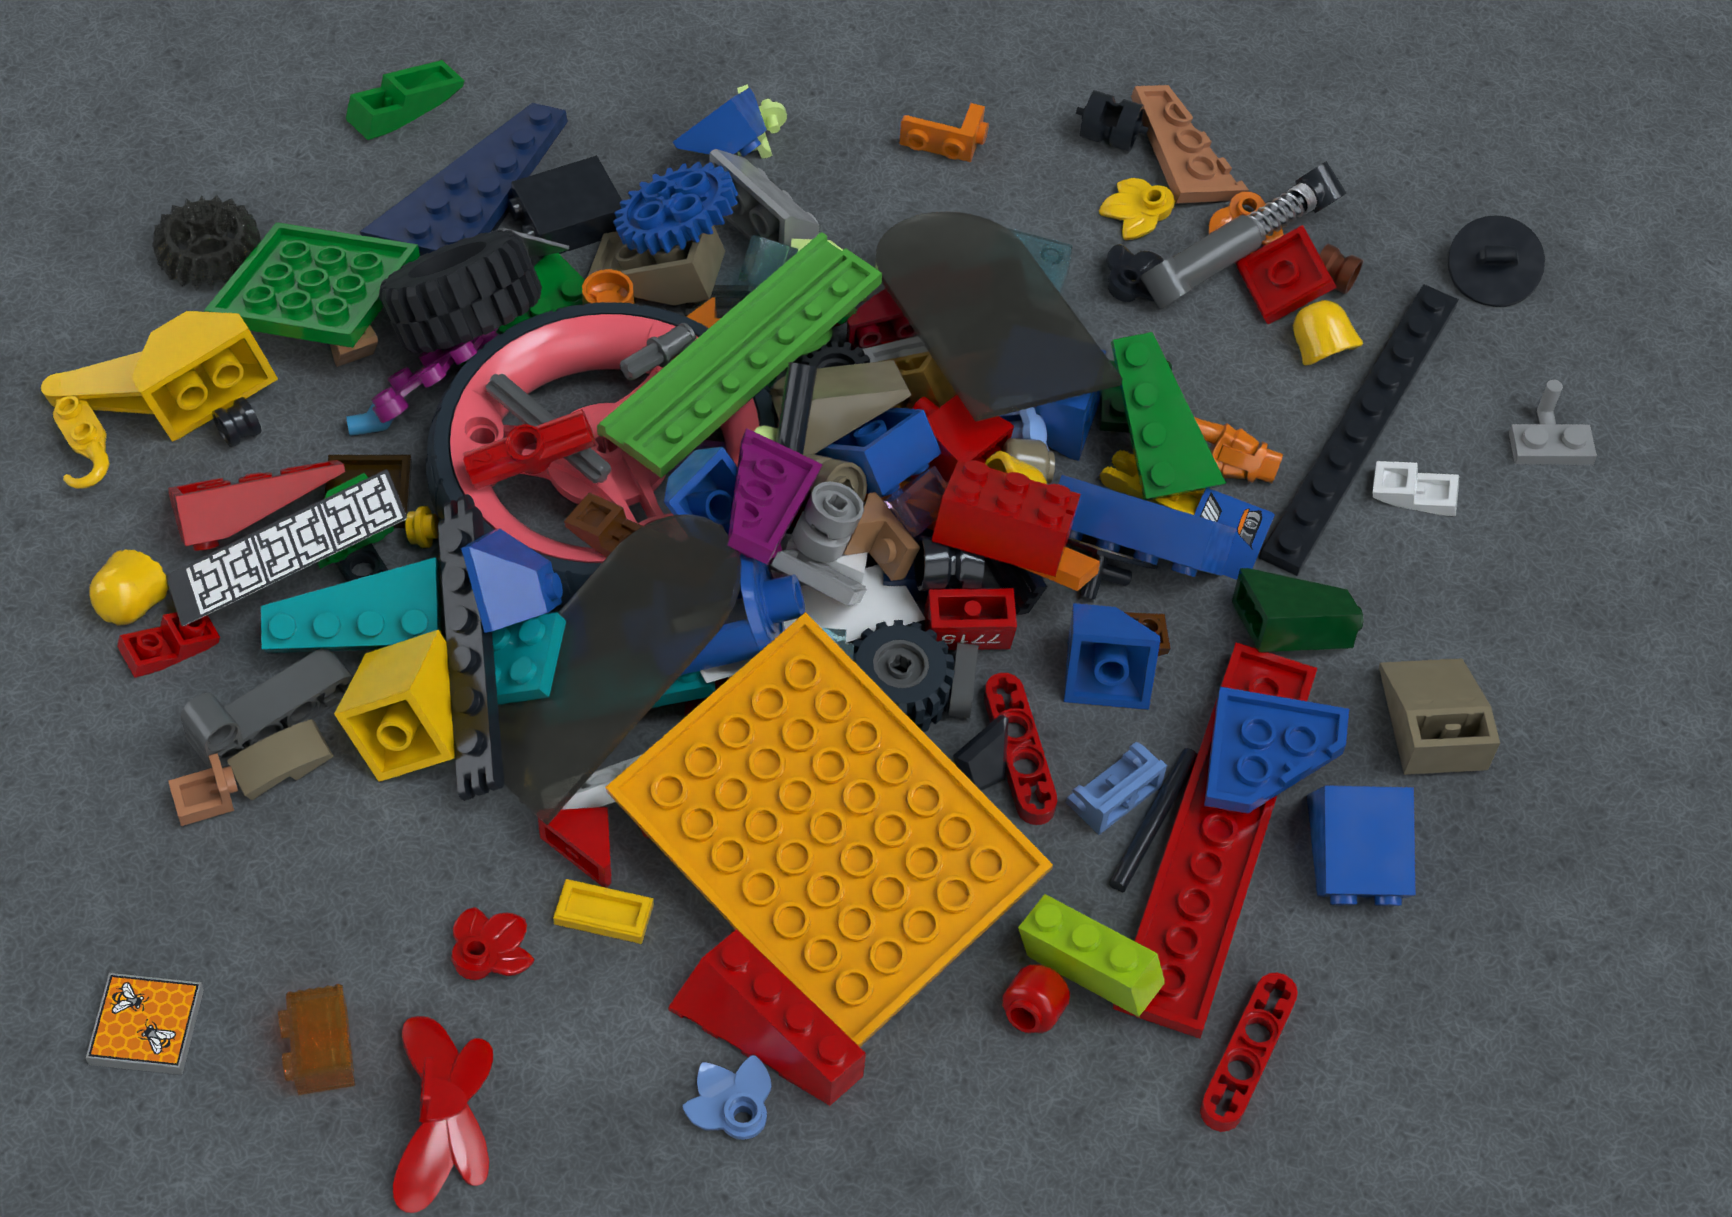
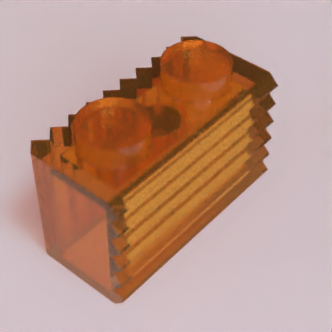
M327 985L324 988L317 987L315 989L308 988L305 991L287 992L285 994L287 1009L278 1011L281 1038H290L291 1052L282 1053L286 1082H295L298 1095L356 1086L347 1002L343 985Z

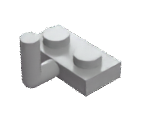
M1558 380L1547 382L1537 408L1539 424L1511 425L1509 437L1515 464H1594L1597 454L1590 425L1556 424L1554 408L1563 388L1562 383Z

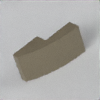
M310 719L258 741L229 758L227 762L231 766L244 795L254 800L290 776L298 780L334 756L316 722Z

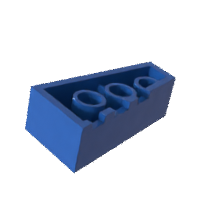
M1061 475L1060 485L1069 488L1072 492L1081 494L1069 538L1082 541L1083 534L1097 538L1095 546L1119 553L1121 546L1135 550L1133 558L1157 565L1159 558H1163L1173 562L1171 570L1192 577L1196 576L1197 570L1222 576L1237 530L1236 528Z

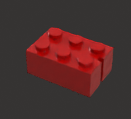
M959 459L941 500L932 541L1056 577L1081 494L1072 492L1069 488L1060 484L1048 485L1030 480L1022 473H1006L989 468L980 461H964Z

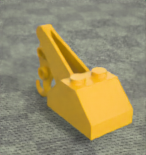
M186 311L153 330L141 352L48 376L42 382L41 391L49 403L55 407L53 418L73 451L93 462V468L89 474L82 478H73L66 474L63 477L65 483L75 489H85L100 482L107 474L110 463L106 453V431L93 410L154 414L173 442L212 420V411L218 408L227 409L233 406L234 400L240 397L247 399L278 380V377L238 313Z

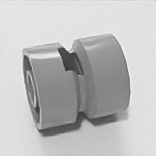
M822 482L815 486L792 533L793 542L797 549L806 557L819 562L827 563L840 558L864 512L863 502L859 495L850 487L837 482Z

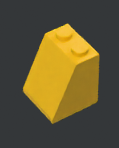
M439 630L365 653L334 713L378 782L454 759L455 750L447 642Z

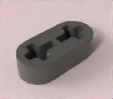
M957 642L955 672L948 716L970 718L979 645Z

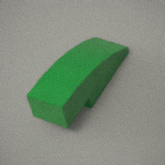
M443 60L383 74L381 87L350 94L346 120L367 140L386 135L441 105L463 87L465 80Z

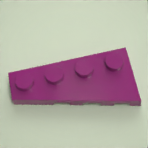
M746 428L740 445L727 546L741 552L748 558H754L768 564L816 481L823 464Z

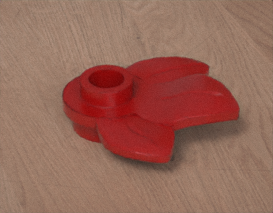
M476 907L469 908L461 913L453 926V936L457 943L454 945L451 955L452 963L458 974L469 980H480L488 976L490 972L512 976L528 969L534 963V958L525 949L519 947L526 935V919L520 915L508 912L495 914L488 919Z

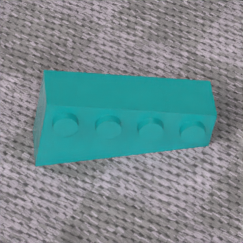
M434 557L262 605V650L267 653L314 652L321 648L331 649V651L378 650L432 631L439 630L441 632L440 563Z

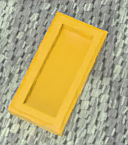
M566 879L553 921L554 925L642 944L654 906V899Z

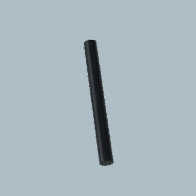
M1190 748L1182 750L1110 880L1109 885L1111 888L1122 893L1127 889L1195 764L1198 754Z

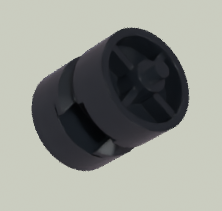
M1093 90L1085 108L1077 107L1076 114L1082 116L1080 137L1099 143L1104 139H1108L1110 146L1130 152L1137 136L1140 133L1147 135L1149 129L1142 126L1144 104L1127 99L1117 103L1113 95Z

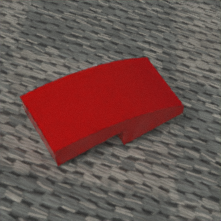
M174 612L162 616L160 627L120 635L117 647L134 678L166 669L206 651L219 643L220 636L208 615L185 626H181L178 613Z

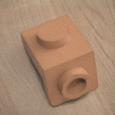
M218 753L209 755L212 768L168 781L181 826L234 811L230 794L238 792L231 766L222 768Z

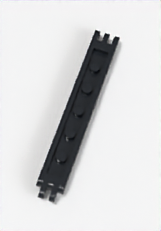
M468 494L459 497L457 501L451 500L444 504L445 519L438 523L457 791L463 801L473 799L475 795L487 794L490 790L501 789L504 786L492 631L484 633L461 550L464 546L484 535L482 513L479 508L475 507L473 498Z

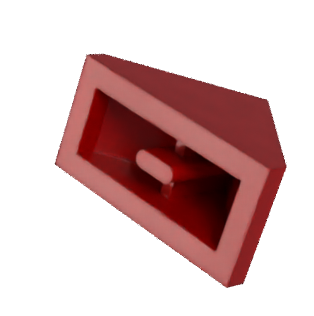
M608 807L544 810L538 816L540 838L599 885L608 888L612 884Z

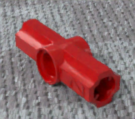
M581 409L535 427L528 424L518 425L509 432L507 437L463 453V460L473 486L476 489H480L523 472L539 474L545 471L551 462L596 445L591 426L585 412ZM534 443L537 444L536 449L531 454L522 455L526 446Z

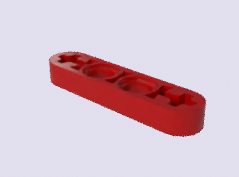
M994 674L988 679L984 692V703L990 723L1000 714H1003L1009 719L1008 723L1021 724L1026 730V734L1018 738L1008 736L1006 777L1015 807L1020 818L1026 823L1042 825L1049 822L1055 814L1057 793L1025 689L1021 680L1013 674ZM997 689H1004L1006 694H1011L1010 709L1004 710V699L1001 694H997ZM1020 759H1029L1036 764L1038 769L1034 773L1023 774L1015 769L1014 763ZM1036 786L1037 799L1040 803H1044L1043 809H1037L1034 803H1030V787Z
M1278 972L1269 973L1260 979L1206 1090L1201 1103L1200 1113L1204 1123L1213 1130L1219 1132L1230 1131L1240 1123L1297 1000L1298 991L1293 980L1285 974ZM1276 988L1282 991V995L1271 1014L1264 1009L1270 993ZM1250 1024H1261L1268 1029L1271 1038L1265 1042L1253 1041L1246 1034L1245 1028ZM1238 1060L1247 1063L1253 1071V1076L1247 1080L1236 1079L1228 1071L1229 1063ZM1227 1088L1235 1093L1230 1102L1229 1111L1224 1116L1215 1113L1216 1105L1221 1102Z

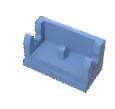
M1138 742L1129 746L1130 750L1123 754L1119 761L1086 786L1078 785L1072 790L1073 793L1066 799V804L1098 835L1162 786L1167 765L1162 760L1159 761Z

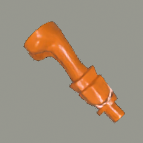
M1194 417L1205 441L1211 443L1210 451L1223 478L1245 479L1247 477L1251 483L1256 478L1271 484L1273 483L1282 461V453L1267 449L1268 444L1262 441L1259 445V441L1242 428L1236 430L1228 423L1221 425Z

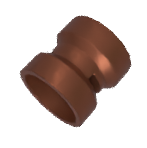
M1327 244L1321 251L1320 257L1337 287L1335 289L1347 294L1361 271L1363 260L1354 255L1344 258L1339 248Z

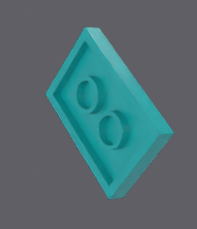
M557 612L542 614L492 631L498 704L549 698L566 625V620Z

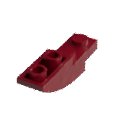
M946 264L906 277L877 293L857 309L856 313L847 320L846 342L851 343V350H854L857 346L859 348H869L893 339H907L923 333V324L926 319L940 318L946 314L967 309H977L983 305L991 304L994 278L988 267L951 276Z

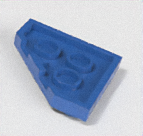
M1220 687L1217 695L1204 806L1249 813L1341 756L1346 747L1349 709Z

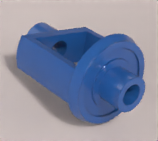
M741 553L739 559L728 561L705 589H684L656 581L654 607L627 613L625 616V629L632 652L636 656L654 652L657 663L667 679L752 659L785 630V621L798 619L805 613V602L799 580L795 574L774 579L768 564L754 558H748ZM743 598L748 618L681 635L673 623L674 621L682 620V612L719 605Z

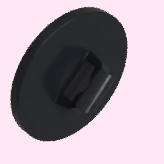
M1485 216L1471 221L1457 233L1448 253V270L1456 288L1472 301L1493 307H1507L1526 299L1539 285L1545 269L1544 250L1536 234L1522 222L1506 216Z

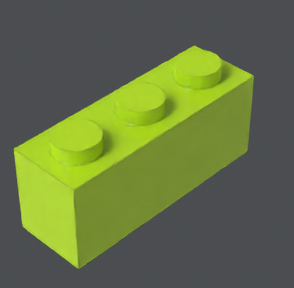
M1046 894L1043 895L1018 927L1027 956L1046 967L1054 969L1060 975L1137 1017L1142 1014L1165 983L1156 952Z

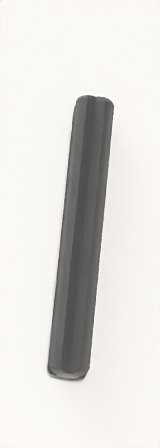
M494 374L486 385L487 392L524 424L535 427L556 419L504 374ZM591 448L564 457L593 483H603L612 469L610 464Z

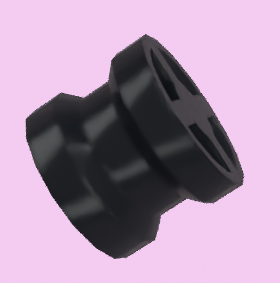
M244 397L234 400L233 406L227 409L218 408L212 411L215 425L229 447L240 444L241 438L247 435L254 437L262 431L253 408Z

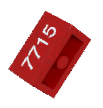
M1014 588L929 589L924 609L925 632L929 629L936 632V641L944 640L949 647L948 650H956L957 642L979 645L978 650L1011 649L1017 628Z

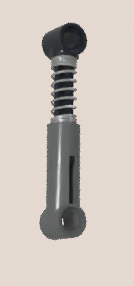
M1328 162L1322 163L1295 181L1296 185L1293 188L1289 189L1287 193H1282L1280 197L1274 198L1272 202L1266 203L1264 207L1258 208L1257 211L1251 212L1250 215L1237 216L1177 255L1169 257L1141 275L1142 282L1159 309L1161 310L1194 287L1257 250L1262 245L1266 235L1272 236L1273 230L1276 232L1280 231L1281 226L1286 227L1288 225V221L1294 222L1296 217H1302L1303 214H1307L1310 211L1317 213L1347 194Z

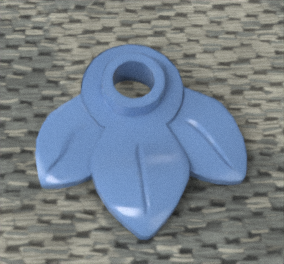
M752 1055L742 1063L736 1074L720 1066L702 1062L697 1076V1088L700 1096L687 1101L682 1106L688 1119L701 1129L724 1130L725 1133L735 1139L745 1140L757 1136L766 1124L767 1111L764 1102L771 1091V1079L762 1061L755 1055ZM740 1112H746L751 1115L752 1119L749 1122L740 1123L734 1117Z

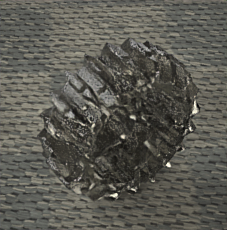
M201 195L199 201L191 202L185 199L184 206L172 205L171 214H161L160 224L155 225L152 246L157 264L161 267V270L165 271L169 280L177 279L181 287L191 282L196 291L202 284H208L213 291L215 283L222 281V283L226 284L260 243L261 237L256 220L252 214L248 213L244 205L237 206L232 198L222 202L218 195L212 200H206ZM230 233L234 235L235 238H229L227 235ZM180 244L186 246V249H180Z

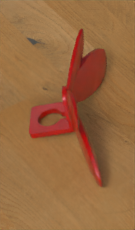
M415 1016L407 1019L402 1029V1042L407 1056L416 1072L422 1078L419 1115L421 1125L409 1141L393 1181V1198L396 1206L406 1213H417L425 1209L436 1198L453 1165H455L463 1180L472 1186L483 1184L487 1179L489 1170L486 1141L479 1123L467 1103L480 1090L489 1075L493 1063V1048L486 1040L474 1038L459 1053L446 1030L437 1021L425 1016Z

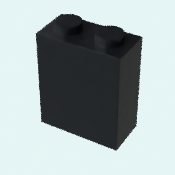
M597 155L511 182L513 198L508 199V206L514 221L521 220L523 224L522 232L569 246V250L559 252V254L602 240L603 234L617 231L613 221L617 219L615 211L622 209L620 206L622 199Z

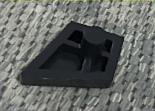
M1000 714L953 755L955 765L980 790L1005 780L1009 719L1003 714Z

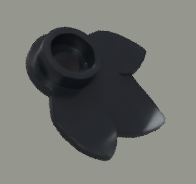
M1122 244L1113 246L1106 257V263L1111 270L1108 276V290L1111 295L1123 302H1131L1140 296L1154 301L1140 276L1163 262V258L1151 251H1140L1134 255Z

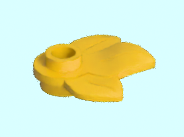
M1139 178L1125 179L1117 183L1119 193L1112 194L1102 203L1099 214L1108 218L1124 220L1122 229L1123 239L1133 240L1152 232L1156 228L1158 221L1166 219L1171 214L1175 204L1174 195L1165 186H1151L1147 181Z

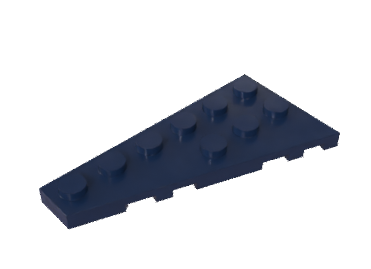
M531 103L362 229L360 234L362 236L418 244L419 254L422 256L436 251L447 244L456 243L458 240L491 232L508 208V199L513 198L511 182L531 175L567 124L566 110Z

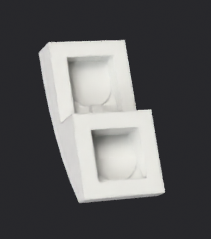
M1376 462L1373 498L1397 507L1438 515L1456 516L1459 475L1418 473V464L1411 462Z

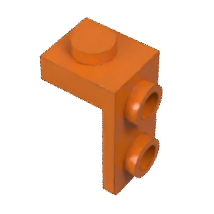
M971 103L961 128L904 115L901 121L899 144L914 150H923L943 155L950 159L971 162L977 144L984 145L987 138L989 123L983 122L985 106Z

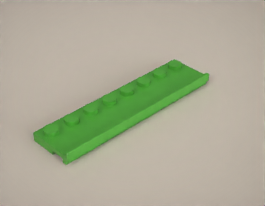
M822 232L819 233L597 425V434L609 439L662 478L787 368L788 362L796 360L882 283V272L845 248L841 251L827 241V235Z

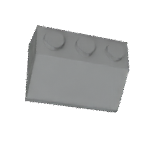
M718 149L710 152V162L713 163L715 168L721 165L725 172L729 171L738 192L736 196L738 203L731 207L733 214L723 217L779 268L791 258L792 239H814L819 234V223L816 218L798 206L788 192L780 190L771 182L762 169L756 168L746 158Z

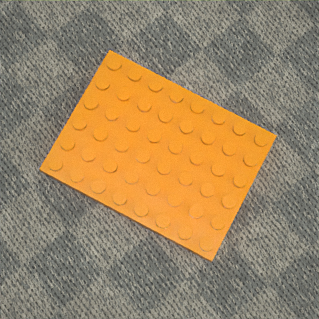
M806 612L605 787L607 793L730 925L735 930L737 929L859 1047L868 1041L1053 868V864Z

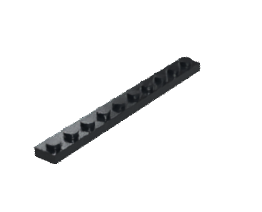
M1423 284L1262 550L1260 559L1298 576L1452 316L1459 299Z

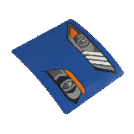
M1210 488L1205 489L1194 514L1195 516L1237 529L1222 575L1236 580L1240 568L1253 569L1275 516L1273 512Z

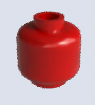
M1028 965L1020 969L1003 994L1002 1006L1009 1022L1019 1031L1025 1033H1044L1054 1027L1068 1006L1070 991L1066 981L1054 969L1043 965Z

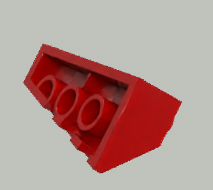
M737 929L702 957L668 1007L669 1011L683 1018L685 1016L702 1026L703 1031L716 1039L720 1037L739 1048L741 1053L748 1058L755 1055L762 1063L776 1070L779 1076L829 1106L864 1076L866 1052Z

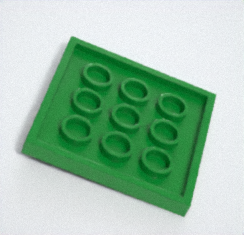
M276 222L205 308L204 312L238 313L250 331L353 348L383 308L379 298L381 283L391 273L398 271L405 264L413 262L420 257L418 244Z

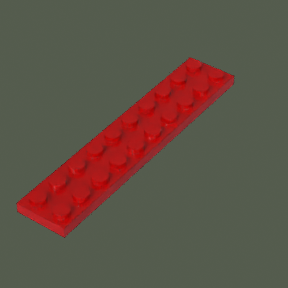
M1236 642L1221 687L1307 701L1318 668L1269 652H1259L1256 648ZM1217 699L1135 938V942L1158 954L1165 983L1139 1017L1113 1004L1112 1008L1199 1039L1203 1033L1277 796L1273 797L1249 813L1204 806Z

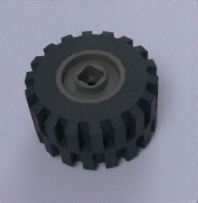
M894 620V624L888 626L884 621L876 624L875 631L867 628L861 633L860 640H854L848 656L923 732L928 731L930 721L937 724L942 719L943 711L946 712L949 704L955 671L953 670V656L947 654L948 645L944 640L937 642L936 632L931 629L924 632L921 630L922 624L912 622L911 626L903 625V620Z

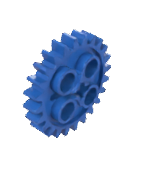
M696 162L691 168H687L686 163H684L678 171L673 172L672 168H667L664 176L654 174L652 182H640L641 189L639 191H629L630 199L620 201L622 209L615 211L617 219L613 222L623 245L626 244L630 251L636 248L638 253L642 254L649 249L651 255H654L660 248H663L665 253H669L675 245H678L680 249H684L686 242L689 240L696 243L700 242L699 235L702 233L713 234L711 227L713 225H723L725 222L722 216L733 214L731 207L738 203L736 200L738 192L729 171L725 172L721 165L715 168L713 163L710 162L702 168L701 163Z

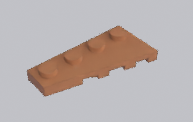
M1169 85L1134 87L1131 95L1132 101L1144 104L1143 126L1149 128L1147 136L1176 203L1231 201L1236 194L1249 191L1243 181L1236 182L1230 174L1232 167L1224 157L1218 158L1210 148L1212 141L1204 131L1200 132L1192 125L1193 116Z

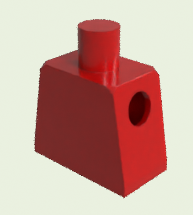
M955 395L940 408L928 398L922 397L912 408L924 410L942 452L930 461L929 464L947 483H949L959 459L964 461L975 460L985 464L995 451H1001L1003 444L1011 438L1014 425L963 395Z

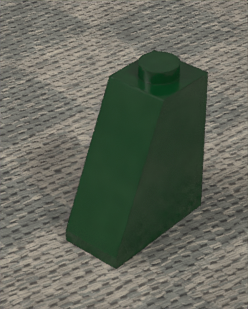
M1240 568L1232 604L1259 652L1348 649L1354 647L1357 633L1363 627L1364 618L1362 609L1357 606L1348 589L1250 568Z

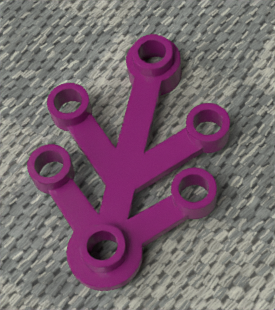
M498 328L486 335H480L474 338V340L456 344L445 350L437 349L434 352H423L418 358L424 367L412 373L407 366L391 375L388 381L392 387L386 388L371 399L375 405L372 410L380 422H388L405 411L409 405L404 396L422 383L425 387H429L446 376L447 370L454 361L457 365L465 362L474 356L486 343L499 335L497 333Z

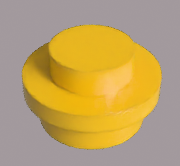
M420 506L416 511L408 512L405 524L408 541L412 545L418 544L421 548H430L433 539H437L439 536L438 517L436 514H432L427 506Z

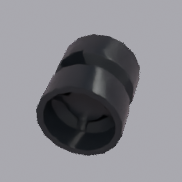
M919 536L917 544L920 546L914 563L915 581L919 591L945 589L947 585H950L952 589H981L984 575V556L933 542V536Z

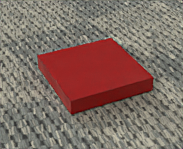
M1303 225L1235 263L1267 324L1275 322L1337 288Z

